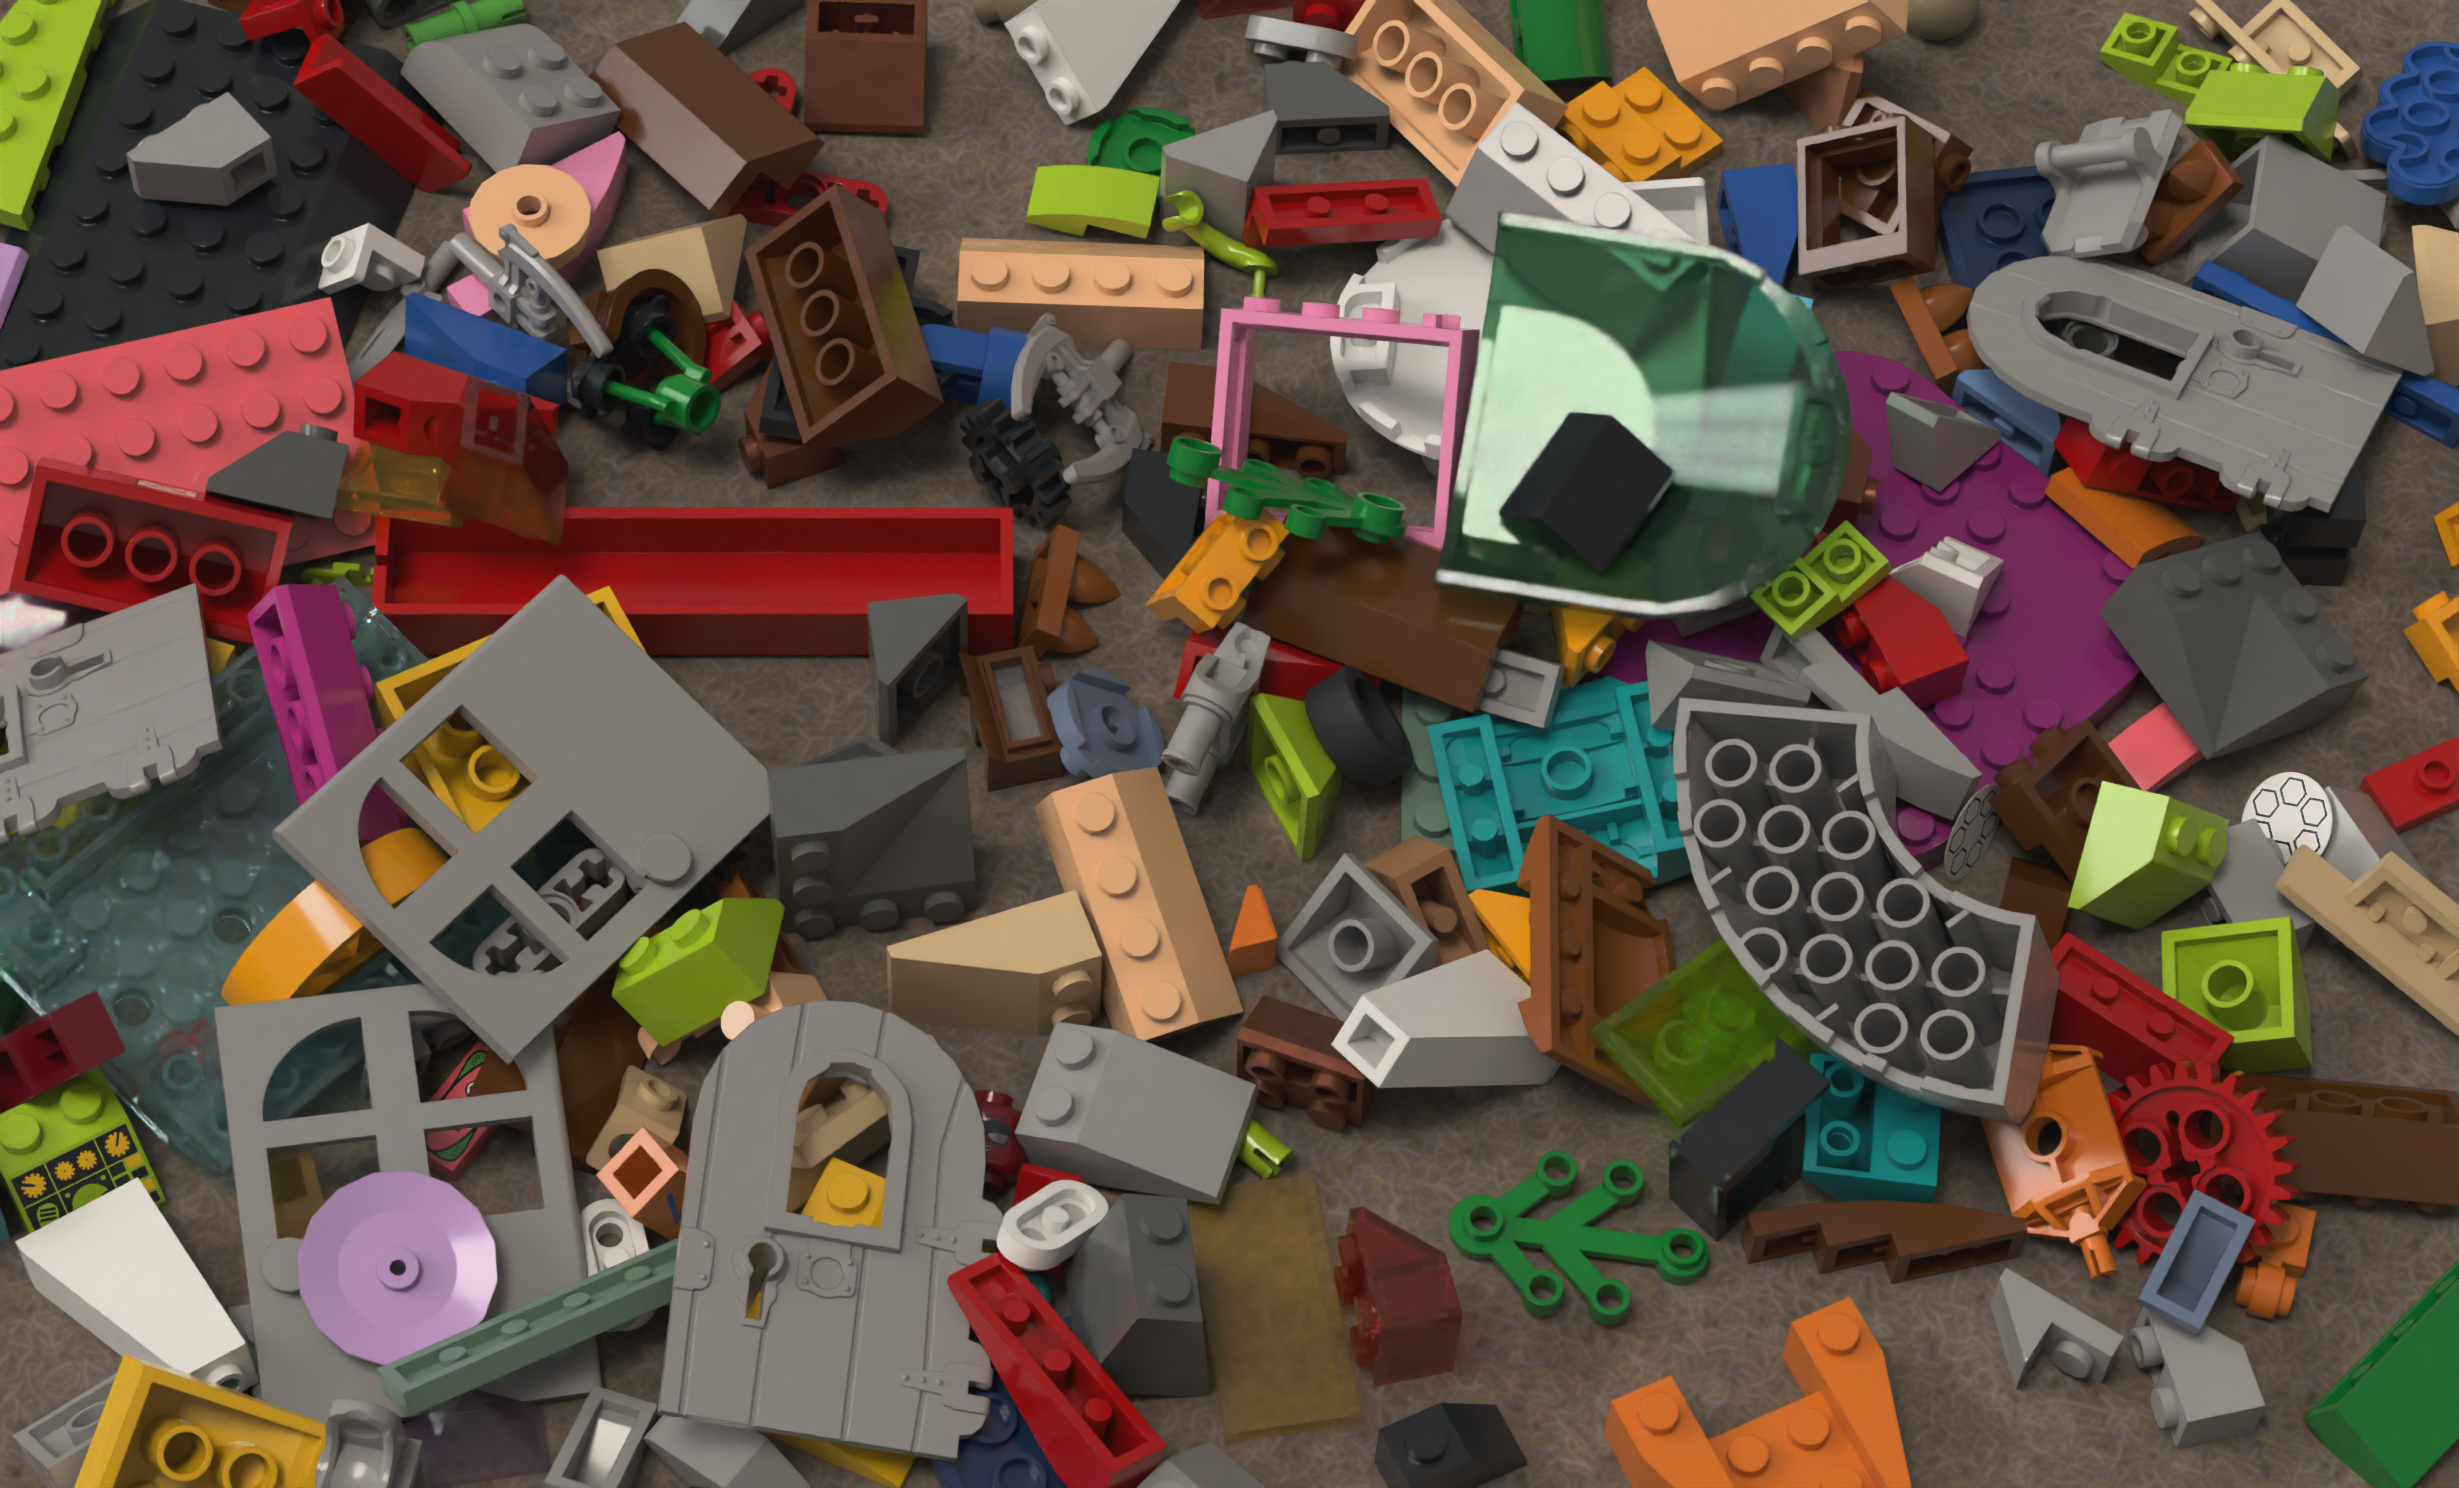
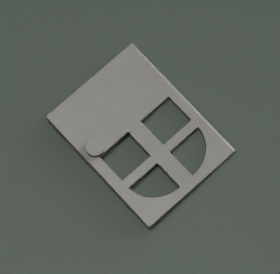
M559 575L272 831V836L284 850L509 1065L604 975L640 937L648 933L770 816L767 769L566 576ZM457 712L532 783L478 834H475L401 763ZM376 785L451 856L442 867L396 909L387 902L372 881L364 864L359 845L358 825L361 808L365 798ZM566 818L579 828L626 874L628 885L637 894L588 941L512 869ZM488 891L563 964L549 972L533 977L500 978L473 971L456 963L438 951L431 943Z
M532 970L489 976L516 979L533 977L546 972L545 970ZM424 983L214 1007L261 1400L327 1423L334 1400H361L388 1408L395 1412L401 1421L583 1397L589 1395L593 1385L603 1388L595 1335L575 1344L574 1349L564 1356L554 1359H541L514 1371L508 1380L500 1384L486 1387L479 1386L452 1398L451 1402L439 1411L428 1414H416L409 1417L383 1393L376 1370L382 1366L345 1354L316 1328L299 1291L298 1252L303 1239L294 1237L278 1239L267 1157L269 1152L375 1140L379 1172L415 1171L430 1176L425 1133L531 1121L543 1208L482 1216L495 1241L498 1281L485 1318L481 1323L587 1278L553 1023L514 1059L522 1074L526 1090L420 1103L409 1016H439L463 1022ZM360 1022L371 1109L263 1122V1102L272 1077L283 1061L296 1048L312 1037L338 1026ZM398 1266L390 1269L394 1275H402L404 1273V1270Z

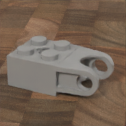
M337 1399L332 1402L325 1427V1449H323L316 1470L315 1488H432L423 1441L408 1438L401 1419L395 1412L383 1406L361 1400Z

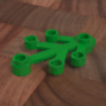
M1175 436L1173 438L1167 459V464L1172 467L1169 477L1181 484L1197 488L1206 487L1208 478L1232 484L1228 487L1222 509L1233 516L1247 520H1259L1263 507L1289 508L1284 528L1295 535L1309 539H1321L1325 526L1352 527V532L1357 537L1379 544H1388L1391 536L1401 537L1406 533L1408 524L1403 520L1406 507L1392 498L1370 492H1359L1355 499L1342 491L1336 484L1313 477L1304 478L1302 485L1282 473L1278 467L1256 459H1244L1242 469L1238 471L1219 465L1223 451L1216 445L1187 436Z
M1559 1150L1549 1151L1542 1155L1538 1161L1536 1173L1501 1197L1495 1198L1485 1194H1477L1464 1198L1453 1208L1449 1219L1448 1229L1453 1244L1462 1253L1470 1257L1491 1258L1521 1293V1301L1525 1309L1538 1316L1550 1315L1559 1308L1563 1294V1283L1560 1277L1550 1270H1536L1518 1246L1542 1249L1588 1302V1311L1591 1317L1603 1325H1615L1626 1317L1630 1303V1292L1619 1280L1604 1279L1585 1255L1653 1264L1658 1275L1664 1281L1677 1286L1690 1285L1698 1281L1705 1272L1709 1257L1708 1246L1703 1237L1688 1228H1674L1666 1231L1659 1237L1587 1227L1616 1206L1632 1204L1640 1196L1643 1173L1634 1162L1624 1159L1611 1162L1606 1167L1600 1184L1545 1221L1521 1218V1216L1549 1195L1554 1197L1563 1196L1572 1190L1575 1184L1577 1165L1572 1156ZM1551 1167H1558L1563 1169L1568 1176L1562 1180H1554L1546 1175L1545 1170ZM1617 1176H1624L1630 1179L1634 1186L1629 1189H1620L1615 1187L1611 1180ZM1476 1217H1486L1494 1223V1227L1489 1230H1480L1475 1228L1471 1221ZM1683 1244L1690 1247L1694 1254L1688 1258H1681L1671 1251V1247ZM1535 1286H1545L1552 1290L1554 1296L1542 1300L1533 1296L1530 1290ZM1603 1295H1611L1617 1298L1621 1305L1614 1309H1607L1601 1306L1597 1299Z

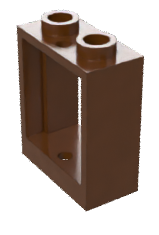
M1885 113L1876 116L1872 123L1854 127L1846 125L1827 126L1820 130L1819 135L1797 139L1799 276L1826 293H1832L1904 278L1910 274L1914 276L1936 271L1933 134L1912 121L1907 115ZM1897 157L1899 231L1840 244L1839 169Z

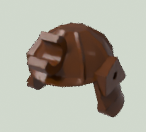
M643 270L625 280L616 289L608 292L597 289L583 302L614 348L612 352L607 354L606 360L623 366L626 375L625 385L630 387L636 384H646L649 379L658 380L684 374L664 353L655 358L646 359L637 353L632 357L625 358L616 351V343L621 338L623 317L628 305L631 303H648L660 294L667 296L673 303L672 310L668 315L674 319L677 325V333L673 344L695 364L702 367L704 364L706 328L700 305L688 285L678 276L666 270ZM568 317L566 318L570 346H573L574 349L573 359L577 364L583 360L588 361L592 349Z

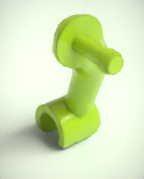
M1184 190L1165 197L1166 202L1176 206L1179 216L1162 220L1163 228L1167 232L1182 230L1215 258L1248 274H1254L1253 290L1250 297L1265 298L1266 276H1276L1279 273L1276 262L1265 253L1255 248L1245 247L1244 243L1225 236L1203 221L1204 208L1201 199L1196 193Z

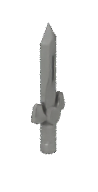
M443 241L422 269L419 279L386 291L381 305L385 310H389V312L348 365L354 391L355 382L388 356L405 335L406 296L415 292L446 304L444 298L435 292L460 261L449 250L450 241Z

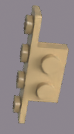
M2189 0L2193 7V10L2188 14L2191 21L2210 40L2220 34L2232 46L2227 54L2230 58H2233L2234 63L2259 65L2266 69V73L2287 74L2288 68L2293 66L2316 68L2322 70L2324 76H2327L2341 92L2340 98L2364 77L2361 68L2290 0H2272L2242 29L2212 0ZM2336 121L2332 152L2338 149L2351 161L2359 152L2352 136Z
M2303 844L2296 849L2276 883L2277 890L2296 907L2304 911L2340 940L2348 949L2352 950L2392 982L2395 987L2403 991L2433 1015L2447 1029L2459 1036V905L2393 851L2388 852L2356 881L2352 882L2307 845Z
M927 1034L930 1038H932L935 1041L932 1035ZM848 1078L840 1086L842 1092L823 1106L822 1104L814 1105L797 1115L787 1212H793L808 1201L831 1157L856 1166L891 1140L892 1135L890 1133L887 1107L870 1085H863Z

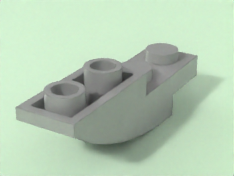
M1775 624L1760 657V661L1764 665L1811 689L1809 701L1804 708L1871 713L1897 772L1896 797L1952 821L1957 819L1970 800L1982 776V773L1969 759L1955 747L1927 718L1924 712L1898 687L1879 695L1816 629L1792 641Z

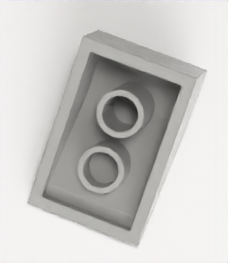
M1056 1021L1014 1134L1018 1142L1023 1146L1029 1164L1082 1176L1088 1184L1168 1197L1187 1198V1200L1220 1205L1259 1090L1254 1083L1118 1030Z

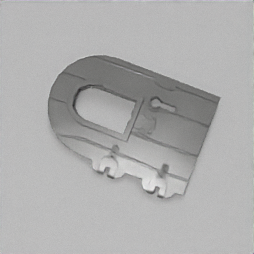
M2042 256L2009 264L2001 268L2000 271L1991 273L1975 289L1966 316L1968 336L1979 358L1988 367L1993 369L1994 374L2025 397L2057 412L2089 423V432L2092 436L2107 446L2120 450L2126 441L2132 443L2131 455L2155 462L2170 461L2176 456L2220 472L2219 480L2235 494L2252 499L2257 491L2266 494L2263 500L2264 505L2290 512L2300 511L2308 505L2329 513L2404 372L2402 368L2362 355L2350 346L2298 328L2297 325L2254 309L2235 305L2140 269L2108 260L2087 257L2074 259L2068 256ZM2070 318L2089 322L2181 356L2185 360L2179 363L2174 377L2169 381L2091 351L2073 348L2067 342L2048 333L2038 320Z
M196 583L84 624L79 623L25 643L24 646L0 654V729L7 726L5 732L9 753L0 756V846L11 843L10 831L17 829V832L23 838L36 834L52 825L60 817L62 808L109 791L112 797L124 799L151 791L152 785L150 780L159 777L163 786L177 782L191 774L199 766L202 756L223 749L201 596Z
M817 1000L805 1004L782 1007L750 1023L723 1048L702 1083L693 1117L658 1415L682 1417L683 1419L745 1429L750 1428L757 1431L831 1443H842L850 1446L915 1455L917 1457L955 1462L957 1459L959 1439L973 1436L982 1428L985 1419L989 1418L991 1399L968 1394V1387H975L981 1390L992 1388L994 1369L991 1368L990 1358L980 1344L969 1340L970 1323L949 1289L947 1281L949 1275L994 1254L982 1252V1245L997 1247L996 1239L1003 1221V1214L994 1203L982 1198L986 1165L985 1134L974 1093L969 1084L964 1080L954 1060L925 1032L893 1013H887L858 1002ZM817 1076H823V1078L845 1076L863 1085H870L887 1107L892 1136L891 1145L888 1150L880 1228L855 1224L854 1227L833 1226L828 1223L813 1221V1216L787 1212L799 1101L806 1084ZM751 1258L762 1261L768 1270V1274L759 1289V1292L762 1291L759 1319L746 1317L749 1281L754 1269L749 1262Z

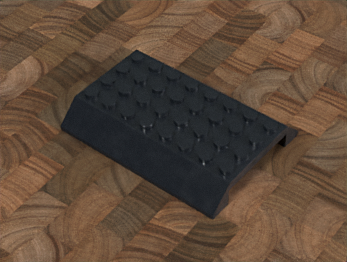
M150 0L111 20L87 70L88 75L63 143L54 147L50 155L47 167L51 175L45 191H37L31 208L35 217L30 231L12 227L4 242L5 244L22 248L29 254V258L0 330V371L331 297L343 349H345L370 289L359 283L330 295L320 290L318 286L324 267L321 263L323 251L332 237L367 223L394 237L415 185L293 87V83L311 46L304 30L291 28L249 41L239 22L242 15L182 0ZM337 38L340 44L442 126L445 119L401 75L400 72L404 64L387 50ZM227 91L272 138L278 175L228 206L142 199L133 189L126 153L136 148L146 137L159 134L187 117L197 106L209 103Z

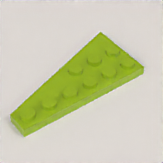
M17 0L0 21L1 224L30 231L35 217L31 206L37 191H45L51 175L47 163L53 148L63 143L88 75L84 68L89 51H97L103 35L99 24L105 9L114 6L115 0Z

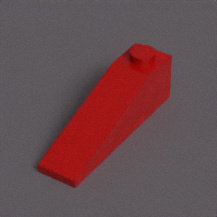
M998 1251L949 1275L947 1281L949 1289L1054 1472L1068 1488H1136L1161 1464L1167 1447L1165 1442L1016 1264L1009 1261Z

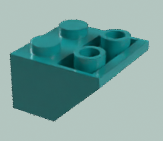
M1811 1053L1810 1064L1831 1082V1087L1806 1110L1801 1176L1839 1202L1890 1200L1931 1204L1937 1187L1941 1107L1915 1100L1877 1083L1832 1055Z

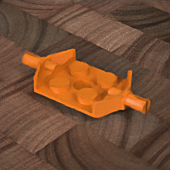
M2048 1044L2039 1086L2026 1117L2019 1123L1982 1117L1980 1119L2012 1216L2024 1218L2028 1229L2026 1236L2070 1241L2071 1244L2081 1246L2091 1281L2102 1282L2109 1280L2108 1276L2115 1277L2119 1274L2107 1241L2108 1231L2115 1227L2146 1188L2147 1183L2145 1179L2133 1175L2095 1063V1060L2100 1061L2104 1059L2103 1054L2086 1046ZM2057 1121L2062 1133L2061 1142L2053 1153L2043 1156L2038 1149L2039 1133L2046 1124Z

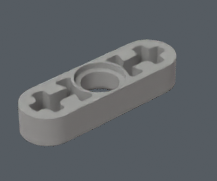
M599 848L584 850L572 858L537 893L558 914L565 916L569 920L570 925L586 939L624 903L628 887L626 874ZM608 875L609 886L604 889L602 886L595 884L586 891V877L591 876L593 879L599 880ZM580 898L582 901L583 912L579 910L576 902ZM513 915L505 920L477 947L473 956L474 971L485 975H493L492 964L496 961L501 965L507 966L515 960L517 972L545 970V972H549L561 962ZM518 938H521L526 946L521 952ZM501 971L498 974H506L508 972Z

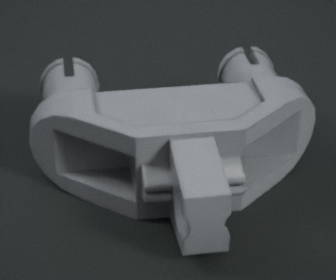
M1236 622L1215 653L1212 655L1207 652L1196 665L1181 696L1183 716L1167 749H1164L1161 755V759L1174 769L1165 787L1171 807L1189 816L1196 815L1198 805L1216 769H1223L1225 765H1229L1248 727L1250 697L1259 694L1260 677L1270 648L1271 637L1261 631L1250 628L1248 625Z

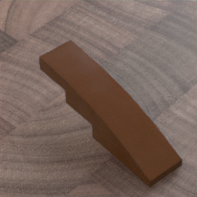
M1890 1200L1821 1202L1748 1213L1741 1237V1244L1748 1264L1812 1251L1819 1274L1883 1261L1891 1284L2018 1258L2028 1229L2024 1218L1956 1205Z

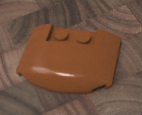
M1548 814L1540 817L1536 824L1517 880V886L1530 893L1529 981L1531 985V998L1517 1003L1519 1011L1532 1041L1541 1054L1647 1107L1655 1104L1660 1096L1659 1093L1650 1089L1656 1074L1660 1075L1670 1071L1678 1023L1677 975L1667 918L1658 920L1651 916L1642 892V888L1647 889L1656 885L1651 870Z

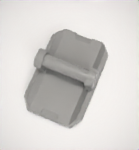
M2173 109L2152 112L2150 117L2126 120L2124 116L2109 118L2086 125L2078 143L2062 145L2059 141L2053 140L2042 142L2037 146L2035 151L2036 168L2042 177L2048 178L2056 193L2055 201L2041 233V239L2050 256H2068L2078 259L2129 252L2137 249L2146 241L2149 230L2144 224V220L2167 161L2174 158L2183 147V140L2178 134L2183 122L2181 115Z

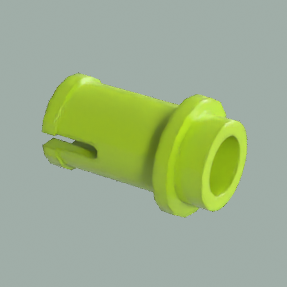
M1250 1116L1237 1157L1262 1177L1261 1179L1268 1184L1281 1172L1280 1163L1283 1161L1285 1164H1288L1295 1151L1289 1146H1285Z

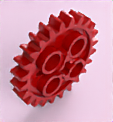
M2186 1058L2177 1061L2174 1077L2165 1062L2150 1066L2151 1083L2141 1073H2136L2126 1078L2131 1096L2120 1090L2109 1092L2106 1095L2110 1106L2116 1112L2113 1116L2133 1175L2145 1179L2147 1183L2146 1188L2119 1220L2118 1224L2122 1230L2114 1243L2117 1249L2134 1241L2139 1243L2136 1263L2142 1265L2152 1260L2157 1254L2161 1255L2175 1228L2174 1225L2168 1224L2162 1219L2158 1211L2159 1197L2163 1192L2171 1194L2177 1199L2181 1206V1212H2183L2194 1189L2255 1219L2256 1221L2236 1259L2241 1264H2245L2255 1258L2250 1241L2263 1248L2273 1244L2275 1241L2266 1222L2274 1225H2282L2289 1222L2290 1215L2277 1202L2278 1200L2292 1199L2299 1195L2297 1188L2283 1182V1175L2301 1168V1162L2282 1158L2281 1149L2296 1140L2295 1134L2275 1133L2273 1126L2283 1117L2285 1112L2283 1109H2276L2264 1113L2259 1108L2267 1093L2264 1087L2255 1089L2246 1095L2241 1092L2244 1083V1072L2237 1071L2231 1073L2221 1082L2219 1062L2212 1061L2204 1064L2197 1077L2192 1059ZM2205 1109L2214 1112L2223 1124L2224 1132L2218 1144L2208 1141L2200 1131L2199 1119ZM2171 1111H2175L2179 1115L2178 1128L2170 1121L2169 1114ZM2143 1128L2151 1130L2160 1141L2161 1153L2156 1162L2145 1158L2138 1148L2137 1139L2139 1132ZM2197 1160L2201 1172L2196 1175L2184 1176L2180 1163ZM2224 1174L2235 1177L2243 1187L2244 1199L2239 1208L2227 1204L2220 1194L2219 1185Z

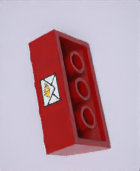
M41 457L35 470L9 590L114 613L196 583L201 596L206 634L255 645L247 614L273 587L279 585L294 514L129 475Z

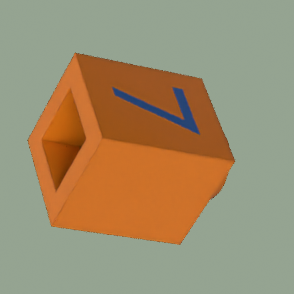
M642 1127L596 1176L634 1220L670 1241L679 1236L688 1156L676 1146Z

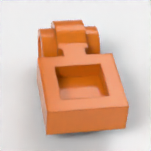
M2279 1201L2277 1204L2291 1218L2289 1222L2282 1225L2266 1222L2275 1238L2273 1244L2263 1248L2250 1241L2255 1258L2242 1266L2234 1296L2235 1304L2246 1306V1314L2272 1320L2275 1314L2287 1317L2289 1314L2297 1278H2301L2306 1266L2316 1211Z

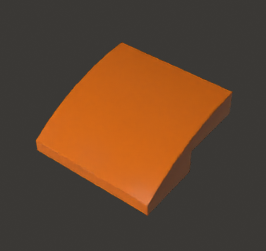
M2071 467L2053 474L2044 491L2047 496L2133 570L2140 564L2196 549L2204 539L2160 500L2085 486Z

